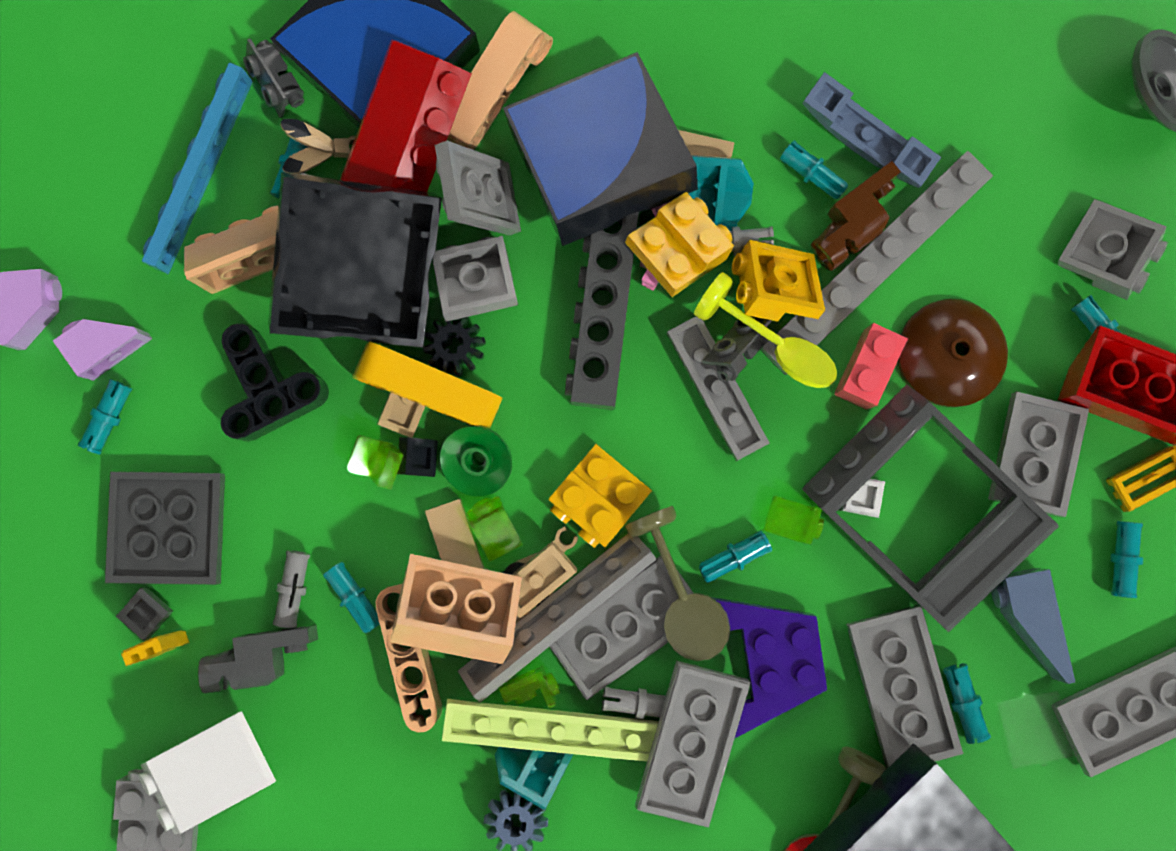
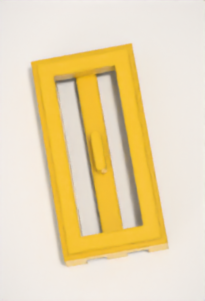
M1168 446L1106 479L1107 484L1113 486L1115 490L1113 492L1115 498L1120 499L1122 502L1120 507L1123 512H1130L1176 487L1175 476L1133 499L1129 496L1130 493L1176 469V446ZM1169 457L1173 460L1126 486L1122 483Z
M180 630L151 638L123 650L121 655L125 665L128 666L162 655V653L176 649V647L190 642L186 631Z

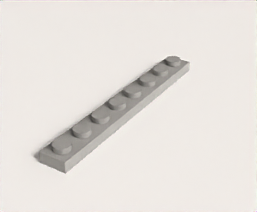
M969 151L965 152L822 290L825 312L819 319L795 315L777 335L783 339L786 337H797L818 345L993 175ZM768 341L760 350L784 375H787L776 360L775 349L777 345Z

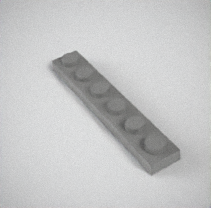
M628 533L516 623L513 647L503 664L472 659L459 669L458 672L473 697L482 702L653 563L656 558L639 537H632Z

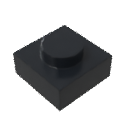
M399 437L397 474L435 477L438 441Z

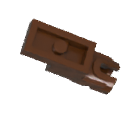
M893 161L889 162L836 202L827 213L832 222L811 243V248L817 259L828 271H832L848 258L849 253H857L882 234L890 217L879 200L896 187L893 181L901 173Z

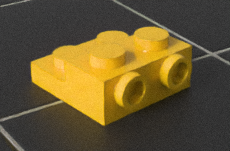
M687 192L660 208L655 218L630 233L625 241L626 245L671 297L726 261L734 247L731 243L732 235L728 228L722 224L716 226L708 217V208L705 202L698 197L692 199Z
M749 240L741 253L735 255L732 263V273L738 275L740 279V284L736 291V301L744 305L745 315L779 321L785 313L819 319L825 312L814 254Z
M595 444L548 500L554 504L550 511L561 521L567 524L572 519L582 528L578 535L594 548L599 543L606 547L652 490L600 446Z

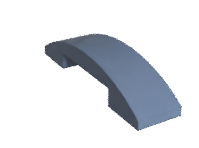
M824 72L802 104L831 134L858 155L880 169L893 161L901 171L896 178L920 188L941 157L913 136L908 140L850 99L854 93Z

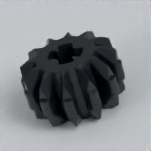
M468 317L460 318L457 325L455 320L447 321V325L444 327L440 321L435 320L433 325L438 332L435 334L427 331L424 335L426 339L434 342L423 347L425 354H434L428 363L432 367L441 364L440 371L447 374L453 366L457 377L463 375L462 365L464 364L469 370L474 371L476 367L471 358L474 357L478 360H483L484 358L483 352L475 348L486 344L484 337H475L479 333L480 327L477 324L468 327ZM457 338L463 345L458 346L457 353L453 354L449 348L446 349V346L452 345V339Z

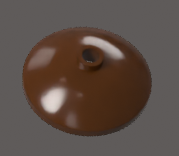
M945 299L930 303L917 311L907 321L900 334L908 338L898 359L901 374L905 382L932 404L954 408L976 403L988 396L998 386L1005 373L1008 361L1005 335L995 318L985 309L972 302L959 299ZM957 343L965 347V354L963 356L957 354L955 350Z

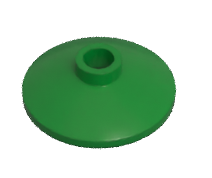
M468 425L455 430L446 438L440 452V465L445 478L455 489L466 495L481 497L493 494L504 486L512 471V456L504 439L495 431L484 426ZM480 452L485 457V461L480 462L476 460L474 453Z

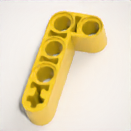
M373 342L366 344L352 377L468 425L484 426L489 429L503 399L497 394Z

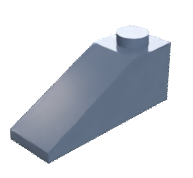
M1032 568L1010 573L991 591L994 604L997 608H1000L1001 614L1053 679L1067 684L1076 683L1050 569Z

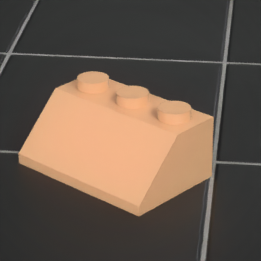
M278 206L264 210L262 216L250 221L247 219L235 221L228 226L227 230L218 234L207 233L198 236L194 240L195 243L185 246L184 274L186 279L207 292L214 294L273 270Z
M410 554L396 609L390 643L503 664L513 647L522 577Z

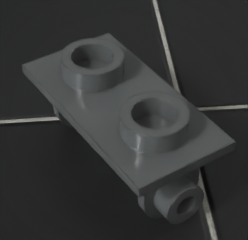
M248 39L246 56L243 57L245 68L252 78L256 77L259 82L266 104L269 107H274L278 116L283 118L285 106L291 105L293 108H296L304 103V92L291 72L280 76L277 74L287 70V64L274 44H270L268 40H263L255 47L252 40Z
M750 316L765 327L772 321ZM736 320L734 326L714 345L702 362L703 364L716 365L718 369L717 377L721 381H733L747 365L745 359H752L768 342V339L740 320Z

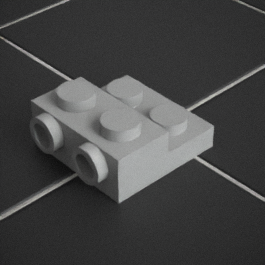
M1094 199L1059 258L1058 266L1092 279V286L1128 300L1132 291L1140 294L1150 276V273L1145 272L1150 260L1158 263L1168 245V242L1163 241L1167 226Z
M503 236L485 237L477 242L459 246L450 245L442 250L435 251L432 259L442 312L446 322L518 305Z
M143 769L130 770L128 775L116 781L113 819L119 820L116 851H196L198 825L174 835L172 829L164 830L156 814V810L161 808L154 793L150 796L146 793L139 779V774L144 772Z

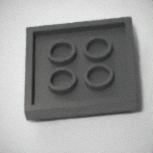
M110 472L105 583L221 584L225 474Z

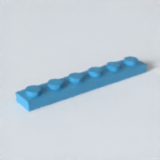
M228 63L225 72L219 75L216 81V93L210 105L205 107L202 113V125L197 136L188 145L187 159L182 170L176 173L173 179V191L168 202L159 211L158 225L155 232L145 242L142 262L166 274H169L253 83L242 67Z

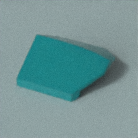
M692 155L697 165L698 190L689 193L692 199L698 197L705 202L708 208V217L716 226L722 224L729 231H732V227H737L738 222L751 206L754 183L742 159Z
M498 747L495 753L499 783L545 810L573 754Z

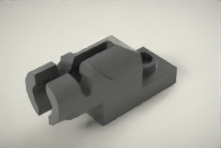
M317 625L244 634L234 637L232 649L200 659L198 677L201 692L204 694L221 692L229 686L233 690L270 685L284 675L282 647H284L285 653L308 650L307 643L318 640Z

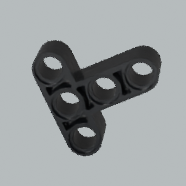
M244 324L231 325L224 331L222 335L223 348L248 397L246 400L227 409L222 415L220 424L222 431L227 436L249 442L256 440L319 408L326 402L329 389L328 385L321 378L309 372H300L284 380L260 333ZM248 334L250 337L249 346L245 350L239 351L237 346L239 339ZM264 366L266 377L261 383L256 384L253 379L254 372L257 368ZM313 381L316 387L315 393L311 398L304 400L301 394L302 388L307 382ZM280 398L283 404L282 410L278 415L272 417L269 412V405L274 399ZM247 415L249 426L246 431L239 433L237 421L241 416Z

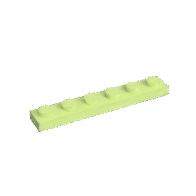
M447 699L442 741L647 762L659 721Z

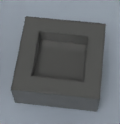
M143 587L137 591L116 617L144 641L152 637L173 610L147 587Z

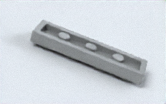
M694 317L667 331V336L735 461L770 444L736 380L723 382L717 377L718 369L716 365L703 364L702 360L715 345L703 320Z

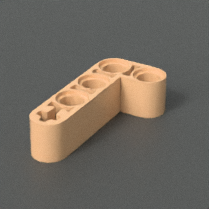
M516 11L509 13L471 72V78L447 139L455 144L475 150L530 63L537 66L547 56L552 47L553 38Z
M401 583L388 587L378 594L376 611L404 722L412 731L418 733L426 732L434 726L442 714V703L429 652L426 649L416 647L403 648L399 644L390 643L396 612L389 609L387 599L393 592L400 595L403 584ZM408 666H414L421 670L423 676L421 684L414 685L407 680L405 671ZM426 689L427 693H425L420 699L419 695H416L414 698H411L410 695H415ZM420 701L423 709H430L431 711L426 720L423 715H416L415 713L420 707Z

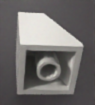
M242 711L141 764L144 772L139 774V779L146 793L149 796L154 793L161 808L156 810V814L165 831L172 829L174 835L189 830L276 782Z

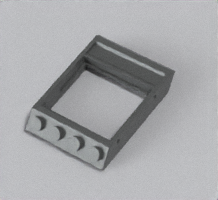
M907 384L802 488L838 526L948 632L1059 527L1040 506L930 401ZM932 419L963 449L962 452L1007 496L915 584L871 541L867 543L836 512Z

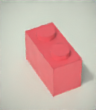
M876 323L864 329L834 395L865 410L877 406L908 338Z

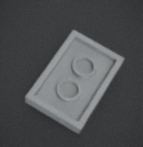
M450 141L435 145L437 156L436 169L441 179L444 196L442 203L447 219L509 236L521 232L509 163Z
M1021 392L1011 393L996 465L1047 514L1066 517L1089 409ZM992 481L988 499L1000 502L1007 494Z

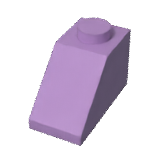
M42 269L0 272V345L15 350H25L59 313L62 286L58 276Z
M82 319L65 326L62 330L63 334L55 338L53 342L78 377L94 381L149 342L152 337L149 333L135 327Z

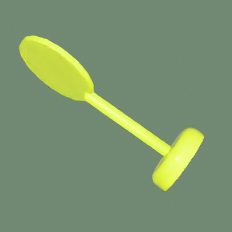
M724 272L716 277L702 296L693 315L701 320H708L721 307L777 345L775 349L776 360L782 369L793 379L815 388H825L834 383L837 376L836 366L826 352L817 345L801 338L786 337L783 339L752 317L745 315V312L725 300L732 287V279Z

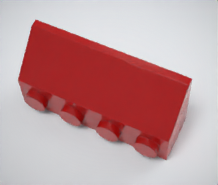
M391 39L340 180L427 192L436 170L437 156L435 145L447 141L472 73Z
M1100 325L1070 365L1058 401L1089 409V413L1176 446V354Z

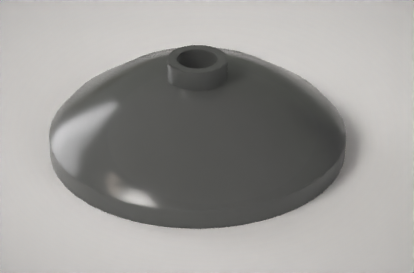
M1157 29L1141 37L1136 44L1132 57L1133 83L1136 95L1144 109L1162 126L1176 132V34L1167 30Z

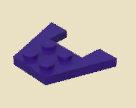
M712 597L721 604L727 613L730 631L741 629L748 679L751 682V699L745 700L735 738L827 691L817 616L812 613Z

